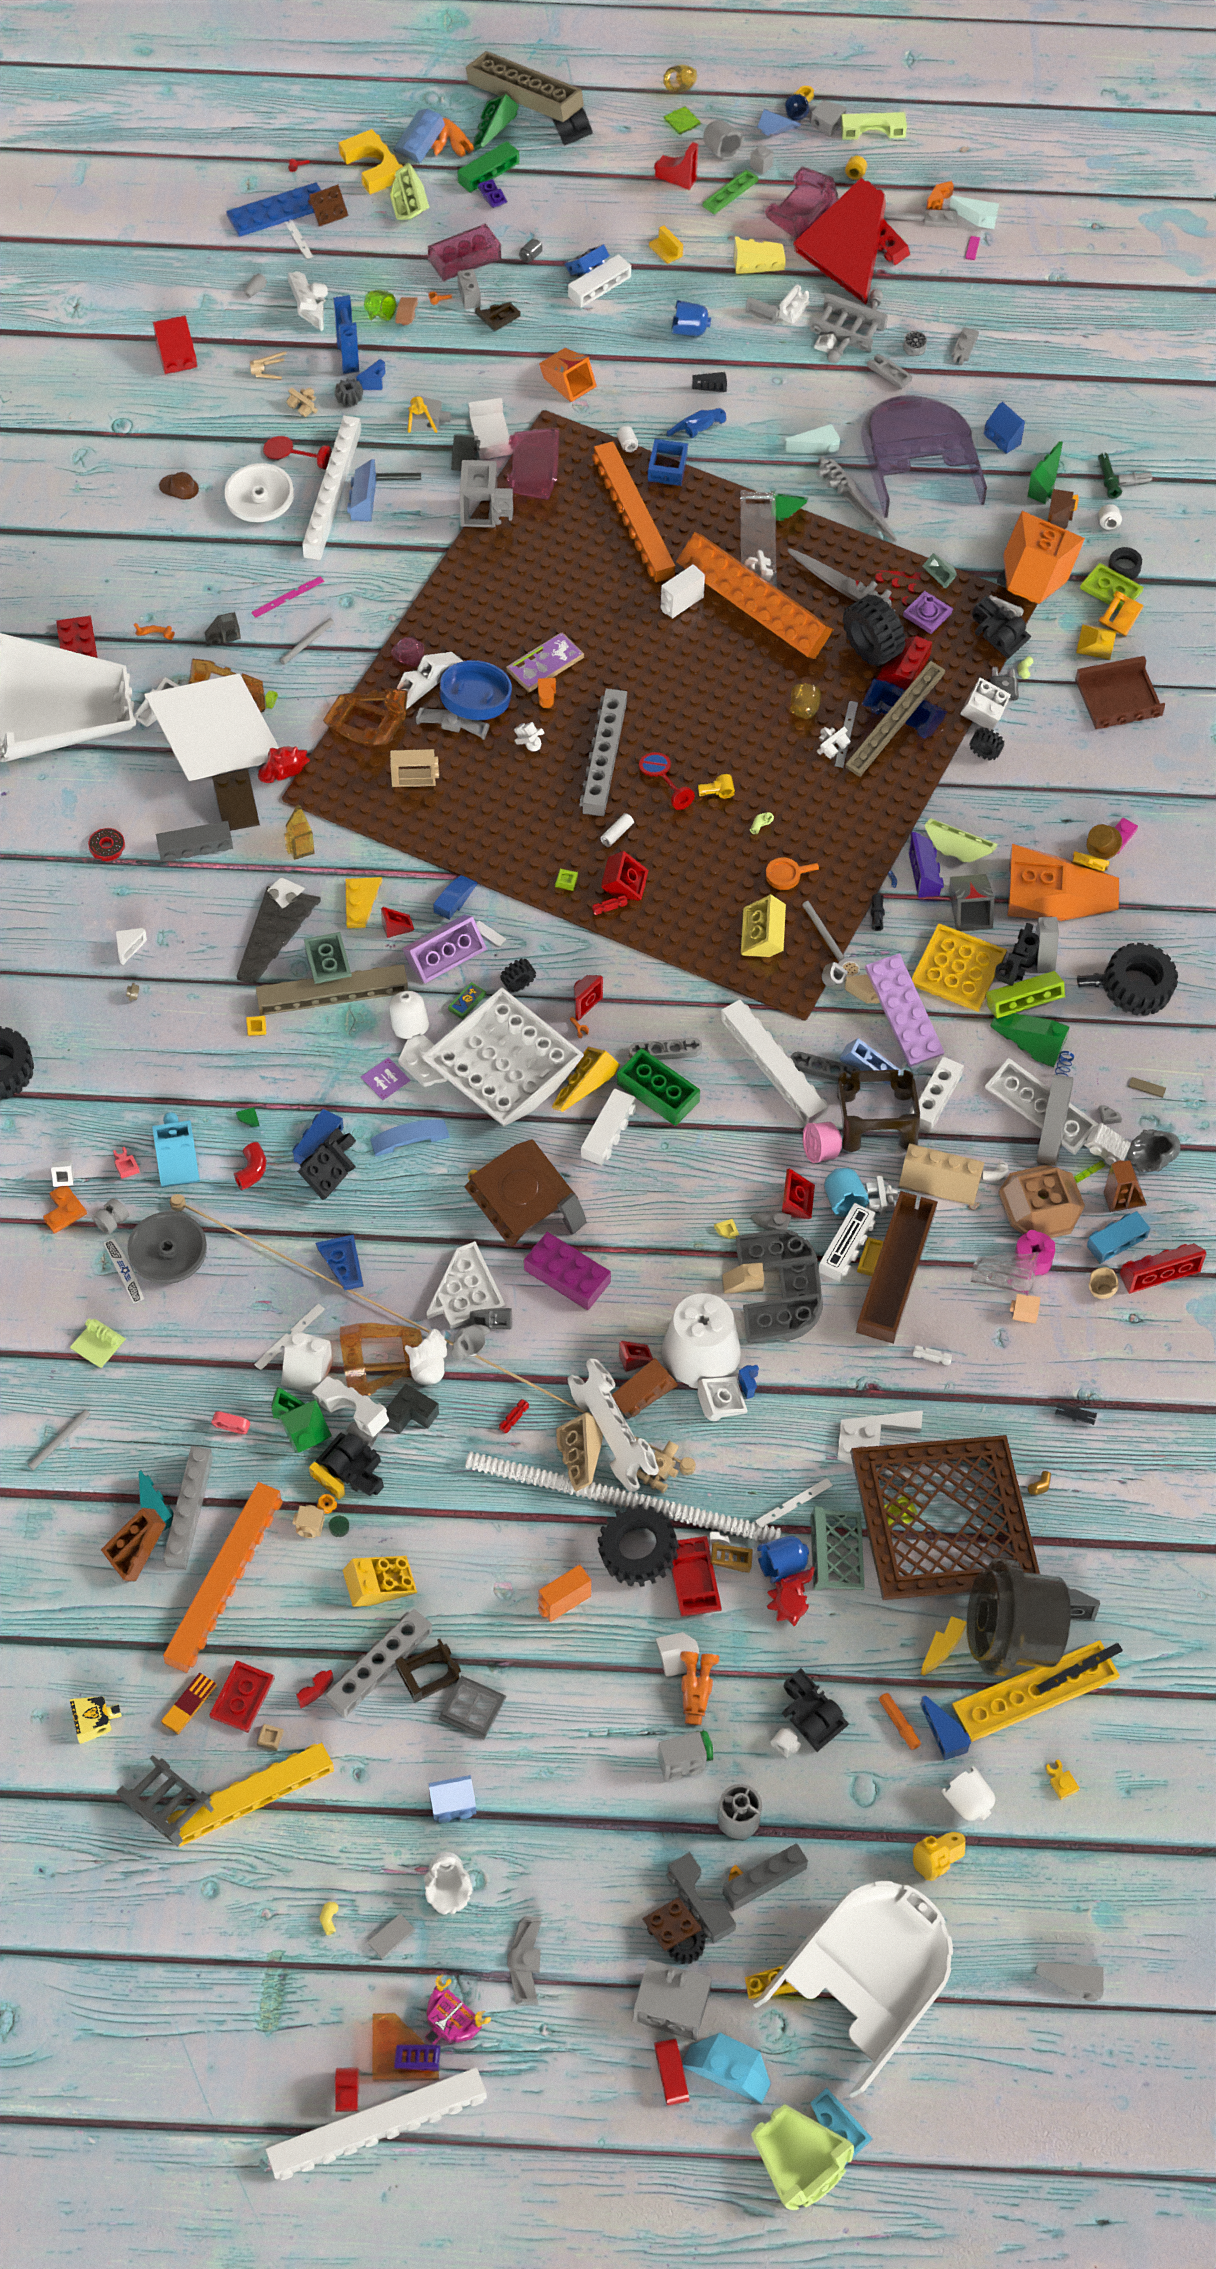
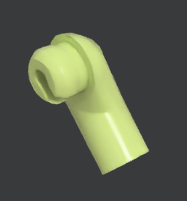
M1027 656L1017 666L1018 675L1024 680L1031 675L1028 667L1033 663V659L1030 656Z
M768 812L757 815L750 832L758 834L762 826L768 825L773 821V814Z

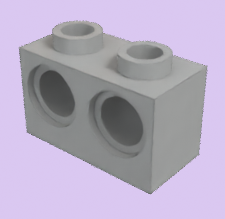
M474 269L458 271V288L464 308L481 307V292Z

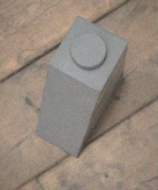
M1038 917L1035 934L1038 935L1040 941L1035 960L1037 973L1056 971L1059 937L1057 917Z

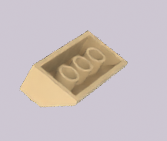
M909 1144L899 1187L974 1206L984 1162Z

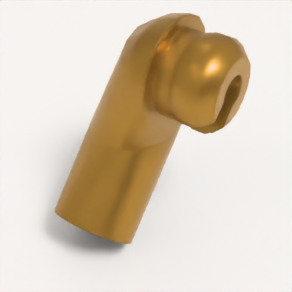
M1042 1471L1040 1481L1028 1485L1029 1494L1040 1495L1047 1492L1052 1474L1048 1471Z

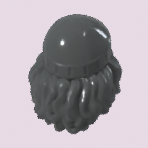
M1144 1129L1140 1135L1132 1140V1145L1127 1152V1158L1138 1172H1159L1177 1158L1181 1149L1180 1141L1171 1132Z

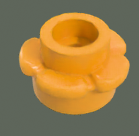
M324 1494L318 1499L317 1508L324 1510L325 1514L331 1513L337 1507L335 1498L330 1494Z

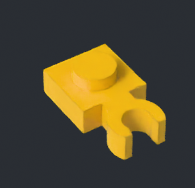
M1057 1759L1055 1761L1057 1769L1054 1770L1047 1764L1045 1770L1048 1775L1054 1777L1050 1779V1784L1059 1799L1062 1800L1078 1792L1080 1788L1069 1770L1063 1773L1062 1763Z

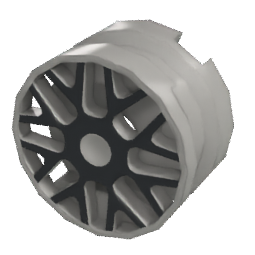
M920 331L907 333L903 344L906 354L910 356L923 355L926 351L927 337Z

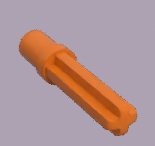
M882 1694L879 1697V1702L898 1729L900 1736L911 1750L918 1748L922 1743L915 1734L913 1727L909 1725L890 1694Z

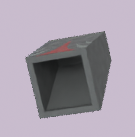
M987 875L950 877L949 893L956 930L993 928L994 894Z

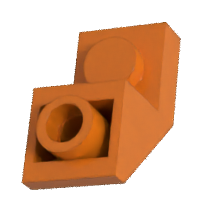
M952 181L935 186L927 199L926 210H942L943 200L951 198V195L953 196L954 184Z

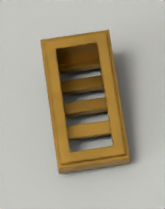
M712 1543L710 1564L750 1573L753 1549ZM717 1551H721V1559H717ZM725 1553H729V1560H725ZM733 1555H737L736 1561H733ZM741 1557H744V1563L740 1562Z

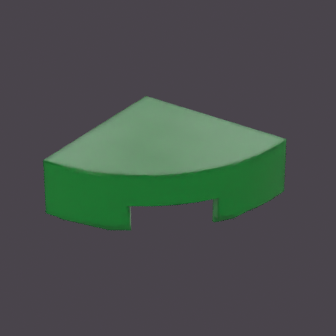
M254 1107L236 1112L240 1122L251 1127L260 1126Z

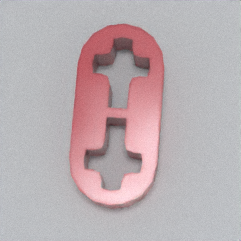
M220 1411L214 1413L211 1421L217 1428L238 1434H247L251 1424L245 1418Z

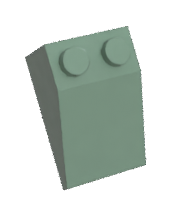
M340 932L304 939L306 957L315 984L352 976Z

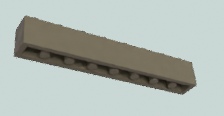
M403 964L383 968L376 967L364 971L357 970L351 972V977L318 984L314 983L313 978L272 985L265 984L256 987L260 1016L393 996L399 992L408 991L405 966Z

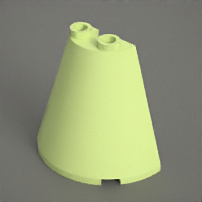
M784 2104L771 2113V2120L768 2123L758 2124L751 2133V2136L782 2203L790 2210H798L799 2205L803 2204L807 2207L821 2199L838 2183L846 2172L844 2168L846 2162H851L853 2158L854 2147L849 2140Z

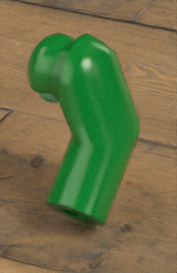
M702 1730L700 1734L707 1754L706 1761H712L713 1744L708 1732Z

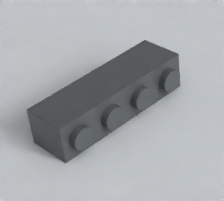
M228 821L156 834L161 862L233 849Z
M795 1843L724 1884L722 1894L732 1910L735 1911L806 1870L808 1859L799 1845Z

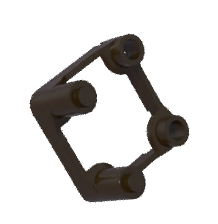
M899 1070L851 1071V1077H847V1072L840 1073L838 1077L837 1098L840 1101L842 1115V1148L848 1152L858 1151L861 1148L862 1133L870 1130L900 1131L899 1145L901 1148L908 1150L909 1144L918 1146L920 1108L915 1078L913 1079L914 1075L911 1071L903 1070V1075H898ZM889 1081L891 1088L894 1090V1096L897 1099L909 1100L912 1097L914 1114H904L899 1118L862 1119L858 1116H847L845 1102H851L856 1098L861 1082Z

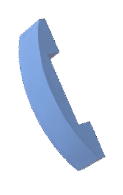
M422 1120L386 1130L372 1137L370 1141L376 1157L392 1153L394 1148L427 1139H430L431 1142L449 1138V1133L444 1120Z

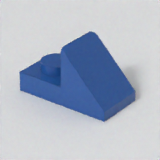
M379 359L356 376V382H360L363 390L383 389L382 377L386 374L385 362Z

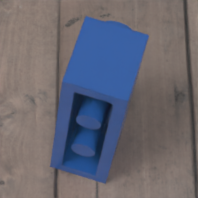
M322 1109L320 1114H316L311 1127L304 1131L300 1143H296L293 1148L294 1162L301 1164L308 1156L315 1152V1149L336 1128L342 1131L344 1128L343 1118L325 1109Z

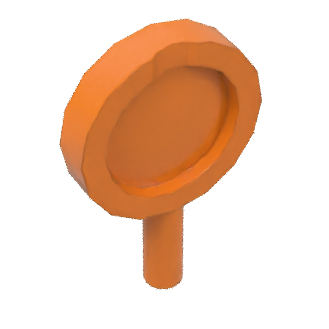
M777 858L768 864L766 880L775 889L789 890L798 884L802 873L819 870L818 863L799 867L792 859Z

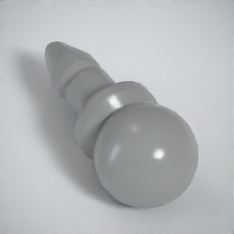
M874 289L871 291L870 309L877 311V306L881 304L883 298L881 290Z
M850 337L844 339L838 348L834 347V350L828 353L827 359L830 363L840 361V356H843L842 351L848 346Z

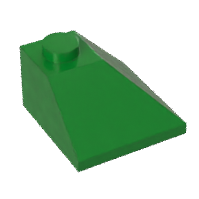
M774 493L770 516H773L774 520L784 521V518L790 517L808 502L809 497Z
M316 1399L279 1416L295 1453L309 1449L332 1436Z

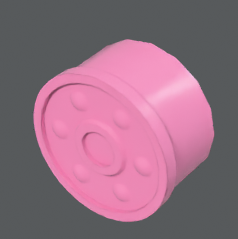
M832 1122L808 1123L803 1131V1147L807 1158L812 1163H819L838 1157L842 1147V1138L839 1130Z

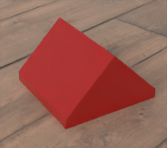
M790 1168L786 1170L782 1213L789 1214L793 1218L811 1219L815 1184Z

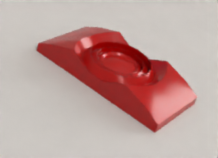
M707 1536L677 1540L679 1544V1549H677L678 1558L672 1561L674 1567L671 1573L680 1616L722 1611L714 1568L710 1564L711 1553Z

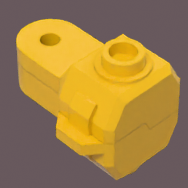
M950 1832L938 1839L931 1835L918 1842L913 1848V1864L916 1871L928 1881H933L945 1874L950 1869L951 1863L965 1855V1836L958 1832Z

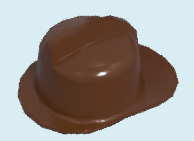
M186 472L167 475L159 483V489L162 493L179 499H192L199 491L197 482Z

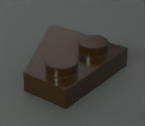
M511 302L502 303L501 305H490L489 309L480 310V307L475 308V314L494 332L521 316V312Z

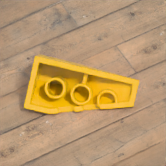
M588 1046L583 1052L584 1056L575 1066L574 1074L568 1076L567 1080L569 1083L567 1087L561 1089L552 1108L561 1112L565 1111L615 1076L620 1064L607 1051Z

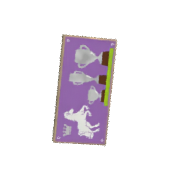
M561 632L507 666V672L529 693L538 687V678H553L583 659L584 653Z

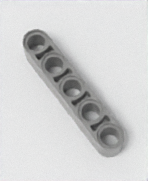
M1055 1074L1053 1076L1037 1154V1163L1057 1166L1073 1087V1077Z

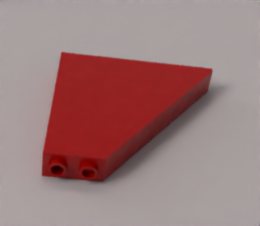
M860 178L793 243L795 252L865 305L868 303L886 208L884 192L873 187L870 181Z

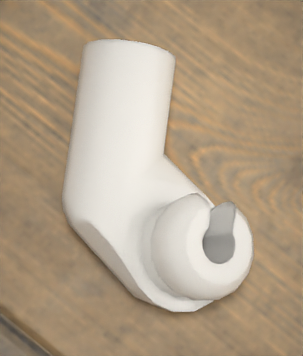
M1000 1162L994 1171H983L982 1180L1000 1181L1008 1174V1164Z

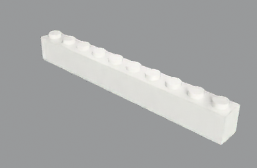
M343 416L303 541L304 558L321 560L361 434L360 418Z
M476 2067L266 2148L275 2180L279 2178L286 2180L292 2177L293 2173L300 2170L302 2172L309 2171L315 2167V2164L321 2162L324 2164L330 2163L336 2159V2156L341 2154H353L357 2151V2148L364 2145L371 2147L376 2145L380 2139L385 2137L391 2139L398 2136L399 2132L403 2130H415L421 2126V2123L438 2121L442 2118V2115L447 2113L456 2114L463 2110L462 2107L470 2104L471 2106H477L484 2102L483 2099L487 2098L486 2090Z

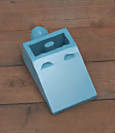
M166 1113L163 1117V1125L152 1126L161 1188L200 1182L191 1120L178 1122V1116L175 1113Z

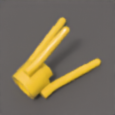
M419 396L413 397L410 400L411 406L408 408L407 432H411L413 413L419 415L425 412L433 431L437 433L438 431L427 410V406L424 405L423 398Z

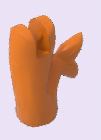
M443 118L445 126L438 135V140H435L431 146L434 149V154L437 156L442 151L448 136L451 147L458 156H465V150L468 153L473 152L474 146L462 130L448 118Z

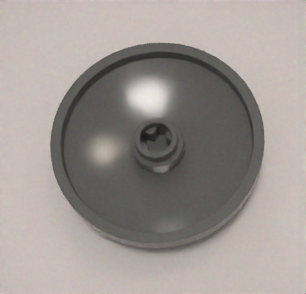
M160 1212L148 1216L133 1229L128 1241L129 1260L134 1270L146 1280L159 1284H173L191 1277L202 1266L207 1253L206 1237L201 1226L191 1217L179 1212Z

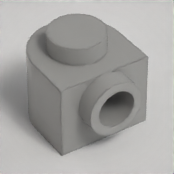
M832 962L825 965L822 980L828 987L836 986L845 981L848 971L842 968L840 964Z

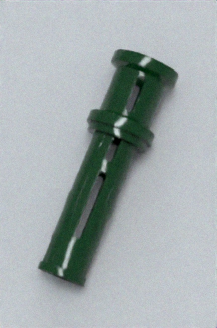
M1101 453L1098 456V460L1105 478L1103 483L1107 488V496L1110 499L1118 498L1122 494V489L1118 485L1119 479L1114 475L1108 453H1104V455Z

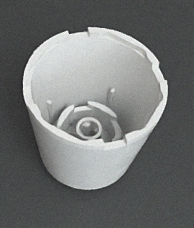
M700 1293L685 1298L677 1306L662 1343V1361L666 1370L676 1381L688 1384L692 1388H698V1383L701 1379L731 1377L741 1357L739 1338L731 1308L724 1300L712 1294Z

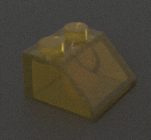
M300 805L295 807L286 823V833H284L287 853L291 854L294 860L315 854L313 832Z

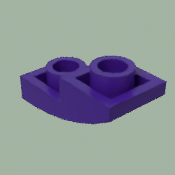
M493 179L478 184L479 191L492 208L507 203L501 188L498 189Z

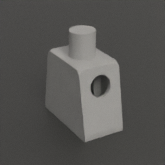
M823 100L817 107L809 104L810 110L808 114L811 115V125L831 137L841 125V115L846 114L847 107Z
M422 397L437 430H439L440 421L450 422L451 412L442 411L441 401ZM425 412L419 415L413 413L411 431H433Z

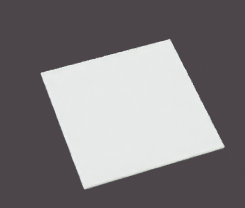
M240 673L144 694L188 781L266 764L269 749L279 748Z

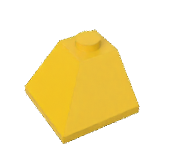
M1082 624L1076 653L1111 660L1117 631Z

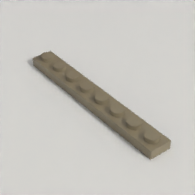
M932 661L928 663L846 763L847 769L861 777L945 674L943 668Z

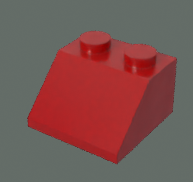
M625 851L608 857L601 887L614 897L625 895L627 899L640 901L649 870Z

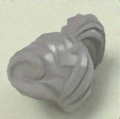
M477 1324L461 1329L455 1336L451 1351L453 1357L465 1359L466 1357L478 1355L485 1346V1335L490 1333V1329Z

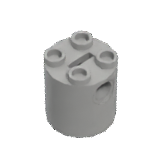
M745 1784L732 1785L723 1792L719 1802L718 1827L728 1837L747 1840L756 1832L759 1827L762 1811V1801L758 1792Z

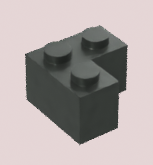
M454 435L451 470L461 471L462 460H477L474 456L481 444L478 436Z
M405 1383L386 1408V1414L389 1419L386 1426L400 1434L412 1419L428 1429L439 1415V1403Z

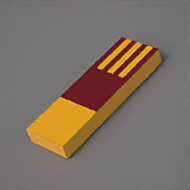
M199 1672L162 1719L161 1723L179 1735L217 1687V1684Z

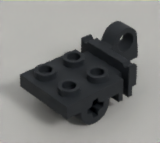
M583 107L564 122L552 118L563 145L593 134Z
M986 595L975 605L972 612L973 619L980 624L974 633L979 636L984 632L982 636L1009 659L1030 640L1031 635L1025 631L1026 623L1022 618L1018 616L1011 618L1008 615V610L1005 613L1003 612L1004 606L1000 608Z
M1026 923L1025 928L1020 929L1018 942L1015 943L1013 952L1009 953L1007 962L999 963L996 966L994 975L998 981L1013 986L1014 981L1023 980L1026 970L1021 967L1030 968L1035 964L1040 939L1037 934L1032 932L1033 924ZM1005 970V975L999 974V971Z
M336 1128L315 1149V1152L300 1164L301 1168L297 1171L322 1200L326 1199L348 1175V1172L356 1167L344 1153L356 1142V1139L350 1133L344 1135L339 1128Z
M340 1432L315 1461L319 1466H325L330 1474L347 1484L350 1483L351 1488L356 1492L361 1490L371 1496L372 1494L378 1495L384 1488L382 1478L372 1473L381 1463L379 1454L376 1453L375 1449L371 1451L369 1446L365 1447L361 1440L351 1433L345 1435Z
M802 1668L784 1682L783 1687L785 1691L795 1701L782 1712V1715L785 1718L790 1714L793 1715L790 1721L816 1752L849 1725L843 1717V1712L838 1704L831 1699L828 1700L824 1695V1691L818 1694L817 1690L820 1686H816Z

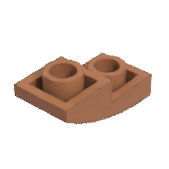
M401 297L396 313V323L408 325L413 322L415 308L418 305L417 297Z

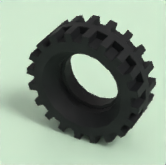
M638 1504L637 1509L633 1510L631 1505L626 1506L627 1511L623 1513L620 1510L615 1511L616 1517L614 1519L608 1517L606 1519L607 1527H601L602 1536L598 1537L597 1540L599 1543V1554L611 1577L615 1576L618 1582L622 1583L624 1580L628 1586L632 1587L634 1582H638L640 1587L645 1586V1581L649 1580L654 1584L656 1583L655 1578L660 1575L662 1578L666 1576L665 1570L667 1568L673 1569L672 1561L678 1558L677 1549H679L676 1533L669 1518H665L662 1511L657 1513L652 1506H649L648 1510H646L642 1504ZM638 1528L648 1529L653 1532L656 1537V1544L650 1554L639 1559H629L621 1554L619 1544L626 1533Z

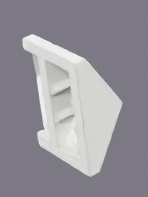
M683 1632L655 1639L666 1678L687 1673L686 1664L681 1660L680 1654L682 1651L699 1654L696 1640Z

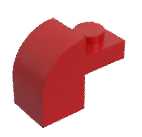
M359 2067L336 2068L335 2112H358Z

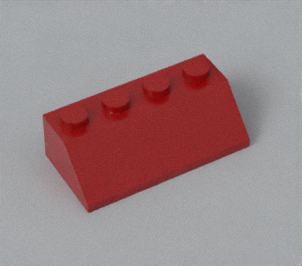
M1195 1243L1183 1244L1173 1250H1163L1157 1255H1147L1140 1260H1131L1124 1263L1120 1276L1128 1293H1134L1201 1272L1207 1253L1205 1249Z

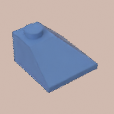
M764 109L757 128L762 130L761 133L770 136V134L777 135L801 126V123Z

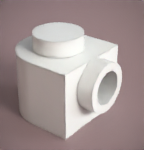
M781 1728L771 1740L773 1748L786 1758L791 1753L795 1754L801 1746L796 1733L790 1728Z

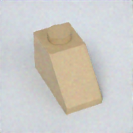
M868 974L846 977L845 990L867 1004L880 1003Z
M742 1264L722 1274L724 1294L763 1291V1264Z

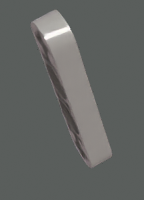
M697 1038L636 1042L629 1047V1057L631 1059L636 1054L635 1050H640L641 1048L644 1050L648 1049V1053L658 1060L696 1057L702 1052V1042ZM691 1045H695L696 1049L693 1050ZM678 1046L680 1050L678 1052H672L670 1050V1047ZM658 1047L661 1049V1052L654 1054L651 1052V1049Z

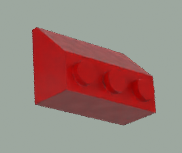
M918 636L906 638L902 653L885 663L877 677V681L906 691L931 655V641Z

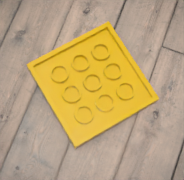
M938 923L911 979L914 986L918 989L979 1012L986 998V992L989 991L995 979L996 966L1003 962L1007 949Z

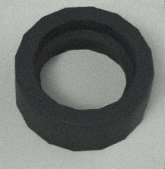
M1129 547L1117 548L1112 552L1108 568L1130 580L1139 575L1142 567V557L1139 552ZM1120 559H1128L1135 564V567L1126 569L1119 567L1115 562Z

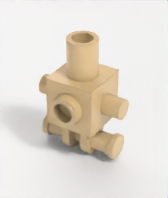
M668 1441L662 1453L657 1450L655 1451L654 1455L659 1469L655 1479L652 1478L654 1475H648L642 1469L637 1471V1478L643 1480L645 1485L650 1484V1488L653 1490L656 1488L664 1494L668 1484L660 1482L661 1479L666 1481L669 1475L675 1478L679 1472L674 1469L676 1463L672 1459L679 1446Z

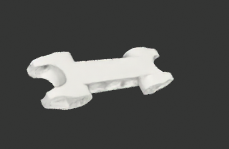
M590 1358L586 1362L589 1371V1378L586 1383L579 1376L570 1375L568 1377L571 1395L580 1409L583 1411L590 1409L616 1457L610 1463L615 1476L629 1491L636 1492L640 1486L637 1480V1470L640 1466L648 1475L655 1476L659 1472L655 1455L644 1439L639 1438L636 1440L610 1393L615 1387V1382L610 1373L597 1359Z

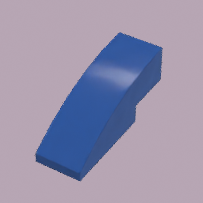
M463 875L457 877L433 904L434 913L450 920L456 910L459 911L476 887L477 882Z

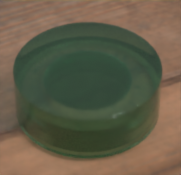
M338 1515L330 1520L329 1531L333 1536L343 1537L349 1532V1521L346 1517Z

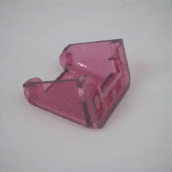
M803 166L794 175L795 188L778 207L777 204L772 203L765 210L766 217L795 239H798L838 200L833 177Z
M545 428L514 432L513 435H510L508 445H511V449H514L513 470L511 474H508L506 484H509V489H513V493L548 500L557 478L559 429Z

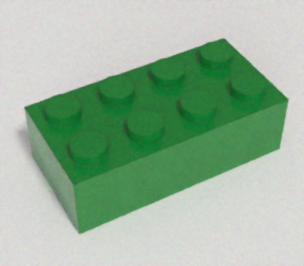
M642 1048L617 1072L618 1086L674 1126H677L700 1102V1089Z

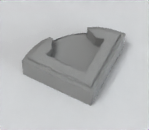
M1099 1105L1098 1110L1104 1125L1122 1122V1117L1118 1112L1110 1109L1109 1106Z

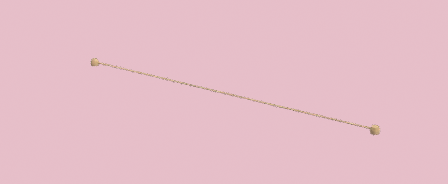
M175 1194L170 1198L172 1210L179 1212L186 1207L343 1289L341 1284L186 1205L185 1198L182 1195ZM346 1290L366 1300L367 1302L393 1314L394 1316L424 1330L425 1332H430V1330L354 1292L353 1290ZM445 1339L447 1343L453 1345V1342ZM478 1355L474 1356L574 1409L593 1416L591 1413L583 1411L579 1407ZM649 1444V1446H650L652 1449L657 1450V1451H659L660 1453H662V1450H660V1449L656 1448L655 1446ZM673 1456L672 1459L680 1463L679 1469L682 1474L691 1475L695 1472L696 1463L692 1458L686 1457L680 1460Z

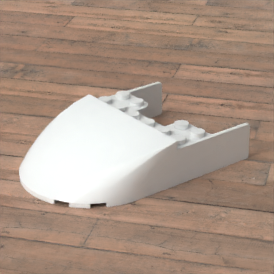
M878 1881L861 1886L847 1895L814 1928L755 2001L753 2006L757 2008L767 2002L785 1979L804 1997L809 1999L817 1997L826 1988L856 2017V2020L849 2028V2038L872 2061L871 2066L848 2094L852 2098L865 2091L945 1987L951 1972V1955H953L952 1940L945 1927L946 1922L936 1906L926 1896L910 1886L892 1883V1881Z

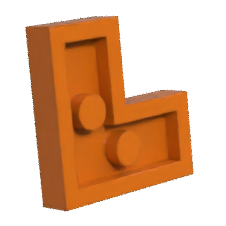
M68 1185L60 1186L49 1193L58 1208L44 1215L43 1219L55 1234L87 1215V1211Z

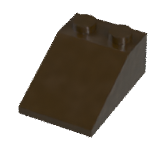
M248 769L212 776L221 821H228L230 831L259 826L260 822Z

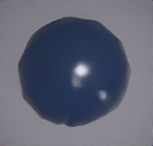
M794 94L785 102L786 113L791 120L799 121L807 117L810 107L806 97L801 94Z

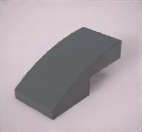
M570 1193L557 1205L564 1216L562 1220L570 1234L573 1235L587 1223L582 1206L575 1194Z
M490 1308L470 1311V1326L477 1324L486 1326L490 1330H511L512 1308Z

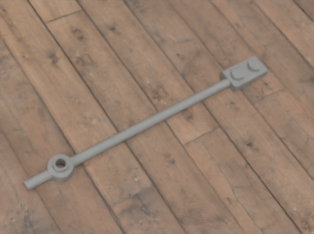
M783 202L780 206L763 205V212L779 213L784 218H791L795 214L823 215L828 210L823 208L795 207L791 202ZM925 209V214L884 213V219L924 221V226L957 228V211Z

